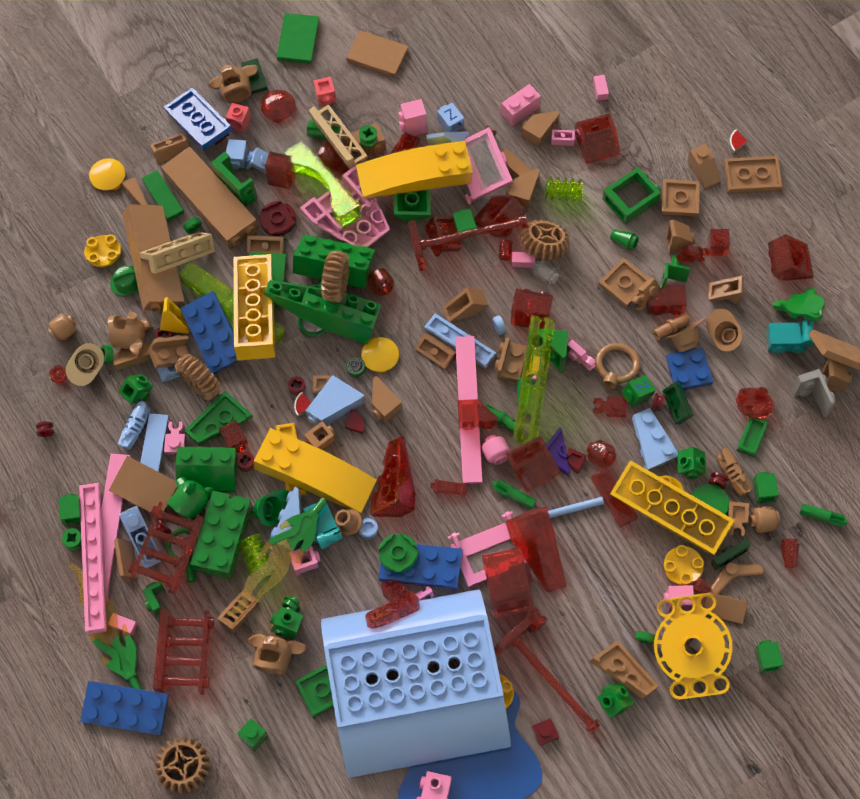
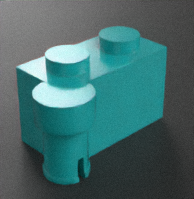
M807 320L802 321L801 328L800 323H769L766 330L768 352L783 353L785 351H792L793 353H802L807 350V347L814 346L815 344L809 336L810 332L814 330V322L809 320L808 324Z
M317 503L303 508V511L306 512L310 508L313 509ZM327 504L319 513L313 544L318 543L321 550L343 539Z

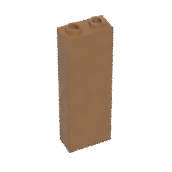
M188 147L161 166L164 177L229 249L239 245L245 237L254 234L258 229L255 217L191 147Z
M128 204L122 216L143 311H162L166 297L180 308L184 303L177 267L175 266L156 274L151 273L149 260L142 259L139 255L140 252L171 242L163 206Z

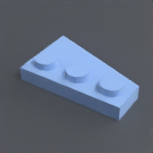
M648 408L634 414L632 420L637 439L640 442V452L645 462L644 468L651 471L678 459L676 448L652 410Z

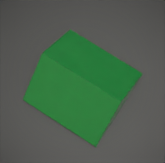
M430 189L393 194L394 216L409 225L431 217Z
M540 329L537 336V348L560 373L564 372L568 331Z

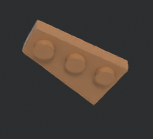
M618 640L589 661L642 699L659 687Z

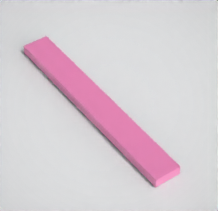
M474 336L455 337L463 484H482Z
M123 454L110 455L101 508L106 606L116 551L114 540L118 538L121 521L119 514L122 513L124 498L110 492L109 488L127 456L131 457L130 455Z
M99 483L79 486L86 634L107 632L101 492Z

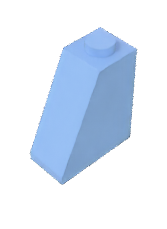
M332 375L306 409L307 419L315 426L322 421L325 425H328L350 413L351 409L355 410L365 403L364 395Z

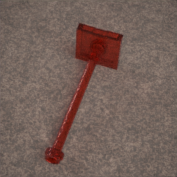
M519 215V219L424 241V239H420L416 221L408 222L419 271L427 270L423 250H426L427 247L521 226V229L528 227L526 216Z
M526 617L496 644L494 652L499 656L510 645L516 646L588 726L585 730L592 734L600 726L598 720L593 721L522 642L523 638L521 636L532 624L530 619Z

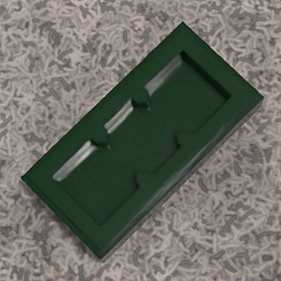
M258 58L242 62V67L248 65H256L258 67L257 73L249 77L251 95L268 90Z
M676 381L662 390L675 424L680 425L694 416L680 382Z
M745 539L734 547L732 545L727 546L721 551L722 554L713 559L712 567L714 570H717L748 552L751 544Z

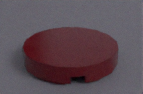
M275 201L263 207L259 215L261 228L267 234L282 236L293 229L296 216L289 204Z

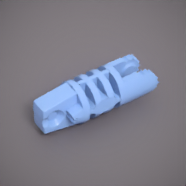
M140 401L137 403L118 442L120 447L130 450L142 432L151 411L145 402Z

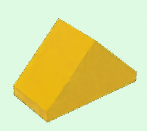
M166 297L161 314L160 330L184 334L189 333L190 328L181 309Z

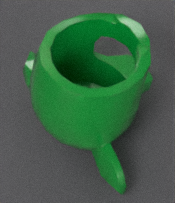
M181 477L175 481L178 487L177 491L166 503L179 514L194 520L204 510L208 501H210L214 489L212 487L204 488L196 481Z

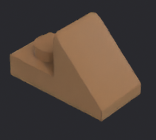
M738 276L709 283L708 300L712 303L729 299L732 303L737 304L743 295L744 277Z

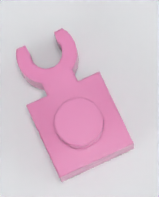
M572 339L567 344L568 357L579 364L582 363L587 370L591 371L595 367L596 361L588 356L586 351Z
M182 421L179 422V427L176 429L173 428V423L169 422L168 428L171 434H165V455H177V447H185L186 436L181 434L184 430Z

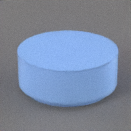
M499 315L493 317L492 323L497 334L502 335L506 333V327L502 318Z
M370 518L363 519L362 527L359 530L360 536L365 539L374 538L378 533L376 521Z

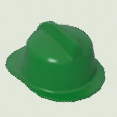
M122 266L115 271L110 281L111 289L115 294L127 296L139 292L133 266Z
M279 489L260 497L254 504V511L251 512L252 515L256 516L264 526L270 527L279 523L278 517L281 510L286 508V498L289 491Z

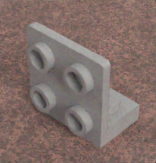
M820 369L799 375L791 390L794 397L799 395L804 397L812 392L824 418L828 417L836 401L834 393L829 391L827 386V378L824 374L822 375Z

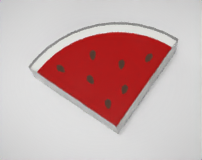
M736 129L731 133L729 139V148L733 154L747 145L748 142Z
M303 392L298 394L294 402V411L297 418L304 415L306 409L311 404Z

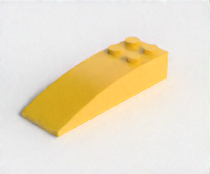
M465 141L409 149L356 165L363 199L470 184L473 174Z
M271 254L234 257V349L237 361L275 358L274 301L264 295L269 280H273Z
M272 428L268 431L254 459L255 470L347 509H354L362 514L377 482V479L347 462Z
M631 460L610 495L713 557L717 554L735 523L734 519Z

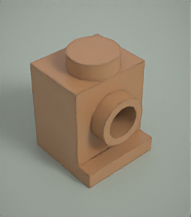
M322 421L304 434L306 443L323 450L335 441L334 435L336 433L330 425L326 426Z

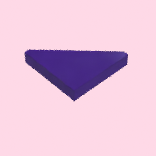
M559 427L539 453V457L569 476L570 470L562 428Z

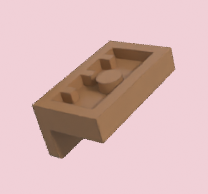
M176 335L170 338L158 337L154 339L148 350L155 369L173 367L181 357L189 354L186 346L189 337Z
M506 337L505 343L500 344L499 354H501V358L496 360L494 371H497V378L517 382L522 374L528 346L509 342L510 338Z

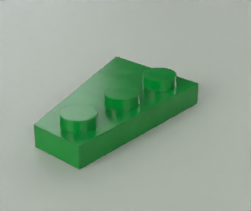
M224 391L184 431L194 442L201 445L253 418V415Z

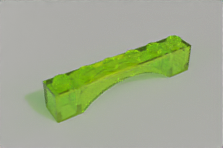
M301 141L284 152L287 164L297 175L313 178L328 188L331 193V209L334 218L344 229L362 218L360 211L362 207L359 201L352 199L349 190L343 188L340 180L333 177L331 170L328 167H324L322 160L318 156H314L309 146L306 147Z

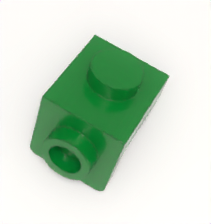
M161 581L152 582L146 586V589L142 590L147 599L144 603L148 611L151 612L153 610L156 616L163 613L155 597L156 594L165 590Z

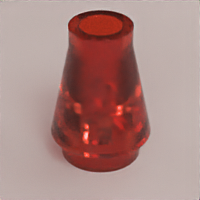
M782 539L780 548L785 568H797L800 547L798 539Z

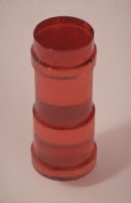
M435 479V483L431 482L430 488L434 489L433 493H449L462 496L466 495L467 484Z

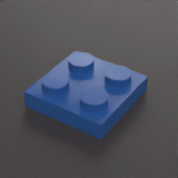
M703 347L666 355L672 382H680L683 390L713 384Z

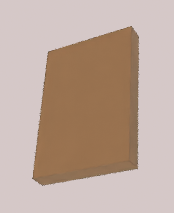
M360 30L346 57V61L396 77L408 52V46Z
M778 156L729 158L723 160L727 194L782 191L783 185Z
M816 330L810 332V338L824 357L860 370V351L856 346Z
M127 456L109 491L161 518L168 506L166 502L174 495L177 485L175 480Z

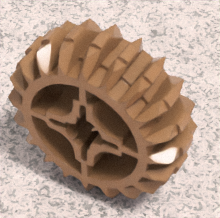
M540 219L539 221L533 220V222H528L527 225H524L520 234V246L523 247V251L528 252L529 256L533 255L535 259L541 258V260L547 259L548 261L553 259L556 261L558 258H562L568 251L570 239L566 229H561V225H555V222L551 223L548 220L543 221Z
M331 251L326 257L321 281V294L324 300L340 302L345 295L350 266L347 253Z
M186 354L175 364V369L187 386L203 399L210 401L220 391L221 386L217 378L196 357Z
M185 736L182 737L181 742L175 737L174 744L167 741L168 748H160L163 754H156V758L160 761L154 762V766L159 768L155 770V774L161 775L158 781L160 783L164 782L163 787L165 789L170 786L171 792H175L178 787L180 794L183 793L184 787L188 793L191 792L190 786L192 785L195 789H198L197 782H205L202 775H209V772L204 770V768L211 767L210 763L205 762L210 759V756L205 754L207 749L205 747L201 748V742L195 743L192 737L188 743ZM182 749L191 750L198 757H185ZM173 753H175V754H176L175 760H174L173 762H171V763H168V766H167V762H168L170 756H171ZM181 758L186 763L184 764L183 768L184 772L180 767H178L181 765ZM198 764L195 774L190 777V770ZM178 772L181 774L183 781L173 780L167 773Z

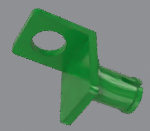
M677 254L672 255L671 264H665L661 279V290H664L667 279L687 282L690 267L682 266L683 257L679 255L678 260Z

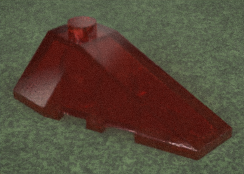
M401 435L390 441L387 445L382 462L384 470L382 475L378 476V490L373 492L370 515L373 517H403L415 511L416 493L405 437Z
M547 506L527 511L505 521L511 542L518 548L523 559L528 561V564L534 571L533 573L545 590L550 592L566 587L557 542Z

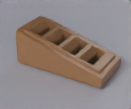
M135 177L122 182L125 192L137 205H148Z
M242 590L217 619L222 625L235 633L259 601L245 590ZM246 598L251 604L247 605L242 599ZM240 604L245 607V611L241 610L237 605ZM235 610L241 615L238 617L232 611ZM228 616H231L235 621L231 622L227 619Z

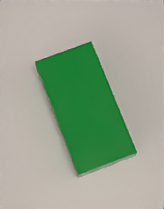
M750 415L736 450L755 457L769 422Z

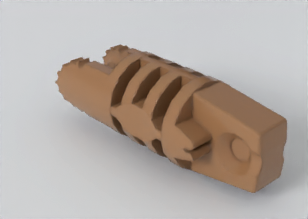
M723 448L721 454L719 453L716 456L718 464L740 496L749 494L752 491V487L746 474H743L744 471L729 448Z

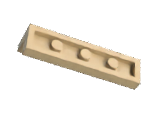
M329 105L319 111L315 106L309 109L312 120L349 169L368 159L367 154ZM329 112L331 114L330 121H326L322 115ZM332 126H340V134L334 133ZM342 138L350 139V146H344L341 142ZM351 152H359L361 156L354 160Z
M196 232L140 252L139 255L140 258L149 260L151 273L156 274L215 252L212 234Z

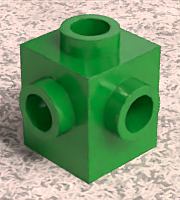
M137 374L125 378L118 392L130 404L147 400L153 385L145 376Z
M695 447L678 451V474L686 476L687 479H697L698 476L706 474L705 452Z
M281 606L278 613L274 612L270 623L273 624L271 632H274L278 637H286L293 640L303 615L295 612L292 608Z
M620 683L616 685L608 684L601 689L603 693L597 697L602 709L609 718L622 714L635 704L629 696L627 689Z

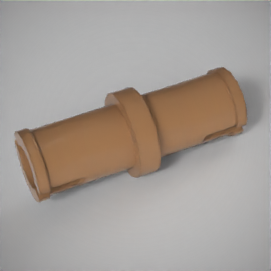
M683 313L673 320L669 319L664 325L652 330L653 336L656 340H660L669 334H675L678 329L690 324V318L686 313Z

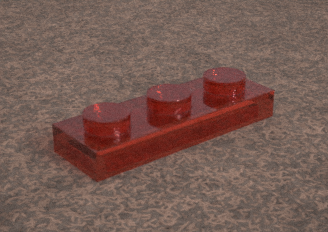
M609 468L591 476L593 484L620 528L638 518L633 508L610 495L617 481Z

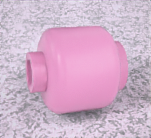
M491 435L485 439V443L482 445V451L489 463L499 465L508 460L510 448L502 436Z

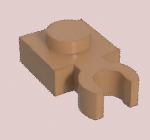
M650 277L638 289L640 294L634 296L631 302L636 304L639 302L635 307L639 311L646 307V303L651 305L663 293L656 279Z
M729 502V517L735 520L730 530L732 537H734L736 529L741 530V537L745 536L743 524L749 523L750 503Z

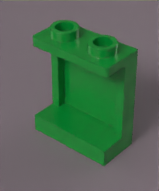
M226 152L211 162L214 174L245 207L253 204L257 198L254 181L249 178L246 182L241 183L234 176L230 156Z

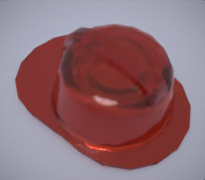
M323 141L322 145L315 152V161L326 178L335 181L341 180L342 175L349 171V168L329 142Z

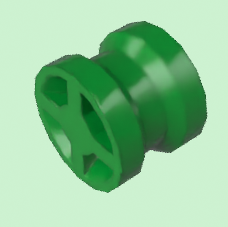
M366 125L360 129V144L365 148L376 146L378 142L376 128Z
M74 528L66 530L62 535L63 544L69 551L76 552L81 550L82 539L80 531Z

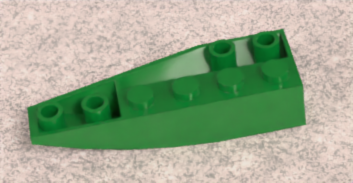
M269 280L264 295L279 306L320 328L368 345L381 304L346 292L340 302H329L323 299L321 288Z

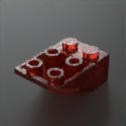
M521 547L483 554L482 559L495 618L534 610Z

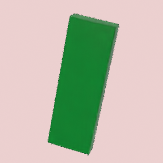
M158 170L141 178L156 204L163 206L165 218L168 222L184 213Z

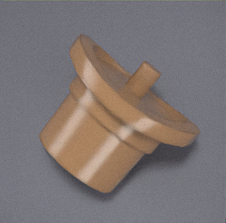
M354 509L340 510L335 516L339 532L345 536L356 534L362 527V516Z

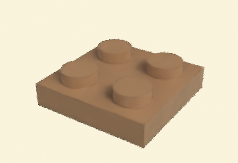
M663 179L661 215L698 217L700 181Z
M623 258L599 281L598 285L627 308L632 303L631 299L640 294L638 289L649 278Z

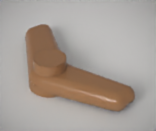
M727 563L709 591L720 594L732 579L739 576L764 574V569L759 564Z

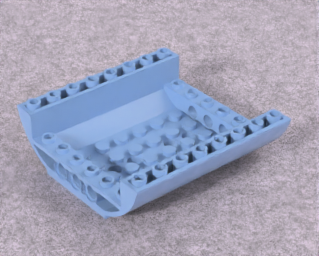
M479 589L321 619L324 650L337 728L348 778L511 747L500 676L488 618ZM451 659L459 660L460 666L457 669H452L448 666ZM437 663L440 666L439 671L436 673L429 672V664ZM394 670L398 672V678L394 681L388 680L387 673ZM371 674L378 677L377 683L373 685L366 682V678Z

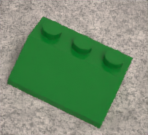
M177 447L176 481L181 477H185L187 480L198 482L204 488L212 487L217 492H236L238 466L236 448Z

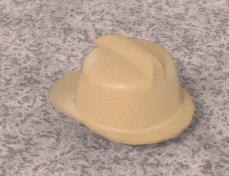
M91 343L83 344L77 348L66 366L68 380L77 386L89 384L104 363L102 350L97 345Z

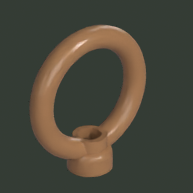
M612 343L604 346L599 350L595 358L596 370L603 378V386L608 389H616L618 384L627 383L634 379L639 373L641 366L637 352L630 346L622 343ZM611 351H623L633 361L632 370L623 376H618L613 372L608 373L603 367L604 356Z

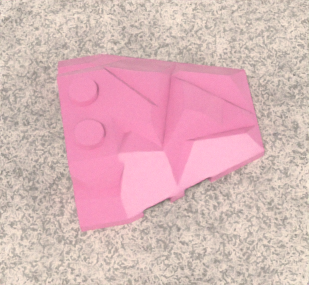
M356 165L343 174L342 181L318 199L313 197L300 207V210L311 223L344 243L370 247L390 231L382 209L379 208L376 201L377 198L363 199Z

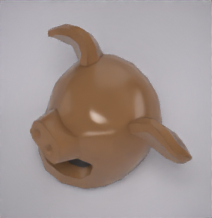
M225 65L221 68L220 76L210 81L209 87L215 90L220 89L222 97L227 103L232 104L244 101L252 93L249 77L257 73L258 67L256 65H248L240 69L239 67Z
M129 312L127 317H108L110 343L114 348L130 349L132 354L138 355L143 347L145 331L151 328L149 320L143 317L140 321L137 319L135 312Z
M256 634L248 639V643L257 648L253 668L273 675H285L291 656L303 654L307 649V645L299 641L292 640L286 642L284 639L276 636Z

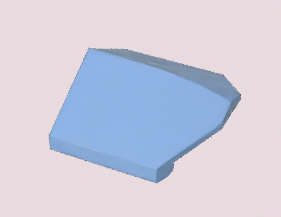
M469 131L442 132L426 135L429 145L460 142L469 136Z

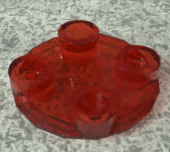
M284 90L270 91L262 98L260 103L264 116L275 123L282 122V120L288 118L296 110L294 97Z
M764 387L742 388L736 397V405L739 411L752 419L766 418L772 413L774 408L773 400L768 395V390Z

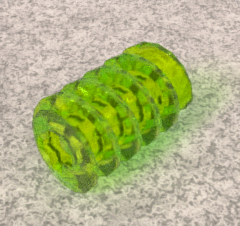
M549 176L546 181L545 199L548 194H550L551 200L554 199L555 195H557L558 200H561L564 195L566 201L572 196L574 202L577 197H579L581 202L583 194L582 180L578 179L575 184L574 178H571L568 183L566 177H564L562 182L557 177L555 182H553L552 176Z
M261 534L251 535L239 544L242 555L245 557L244 561L248 564L247 569L250 571V577L253 579L264 578L275 572L274 569H268L273 565L272 562H266L270 556L263 555L267 548H260L265 544L263 540L258 541L262 537Z

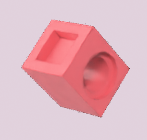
M331 77L314 80L315 94L319 107L336 103V95Z
M232 103L226 115V121L233 130L245 133L251 120L249 107Z

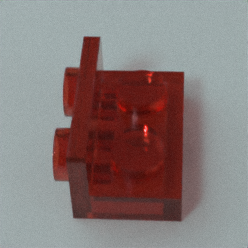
M433 216L426 224V233L429 236L430 246L435 257H439L442 252L459 251L462 248L452 216Z

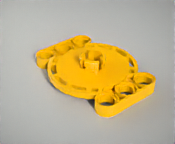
M709 593L664 599L657 605L658 613L665 617V619L656 631L654 652L661 669L670 678L675 680L670 687V693L675 699L723 694L730 687L729 680L721 674L726 670L731 660L733 651L732 638L725 623L716 614L711 612L716 607V599ZM704 597L712 598L713 605L711 608L706 609L701 605ZM690 600L693 604L690 611H683L681 608L682 601ZM663 603H670L672 605V612L670 614H663L661 612V605ZM709 614L712 618L708 619L706 616ZM716 619L722 624L725 631L721 632L719 627L714 623ZM668 620L672 621L670 625L666 624ZM665 627L666 630L662 640H658L661 629ZM726 634L729 639V648H725L724 635ZM691 638H696L701 643V649L696 654L688 653L685 648L686 642ZM658 644H661V651L663 654V657L661 658L658 654ZM725 652H726V653H729V654H728L727 661H726L725 665L723 666V665H721V662H722V660H723V658H724V654H725ZM663 661H666L667 665L673 670L671 673L665 669L662 664ZM717 668H720L721 670L718 673L714 672ZM676 673L681 675L679 678L674 677ZM719 678L724 679L727 684L726 688L722 691L717 690L714 686L715 681ZM698 681H702L706 685V690L701 694L694 690V685ZM681 684L685 687L683 696L674 694L673 689L675 685Z

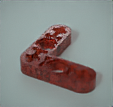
M396 580L385 581L381 585L382 593L390 603L366 613V624L369 628H379L420 609L418 596Z

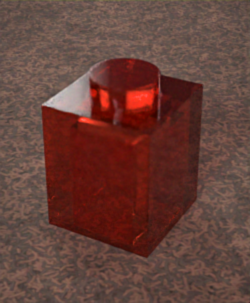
M710 229L707 239L708 256H727L730 247L729 229Z
M236 420L219 428L220 434L228 448H236L237 453H240L249 446L247 438Z

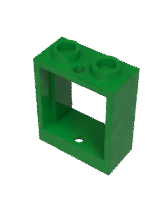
M637 167L603 190L602 200L626 225L658 203L661 191L656 184L649 180L648 175ZM634 180H637L648 192L649 196L629 209L616 193Z

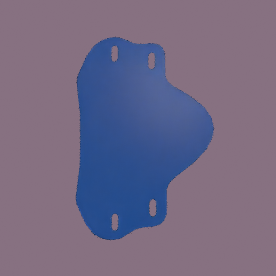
M514 692L509 710L506 711L511 747L410 766L399 788L398 799H417V797H421L423 789H419L422 776L426 777L427 771L452 777L448 799H523L535 792L542 782V769L536 755L515 728V720L520 707L519 695Z

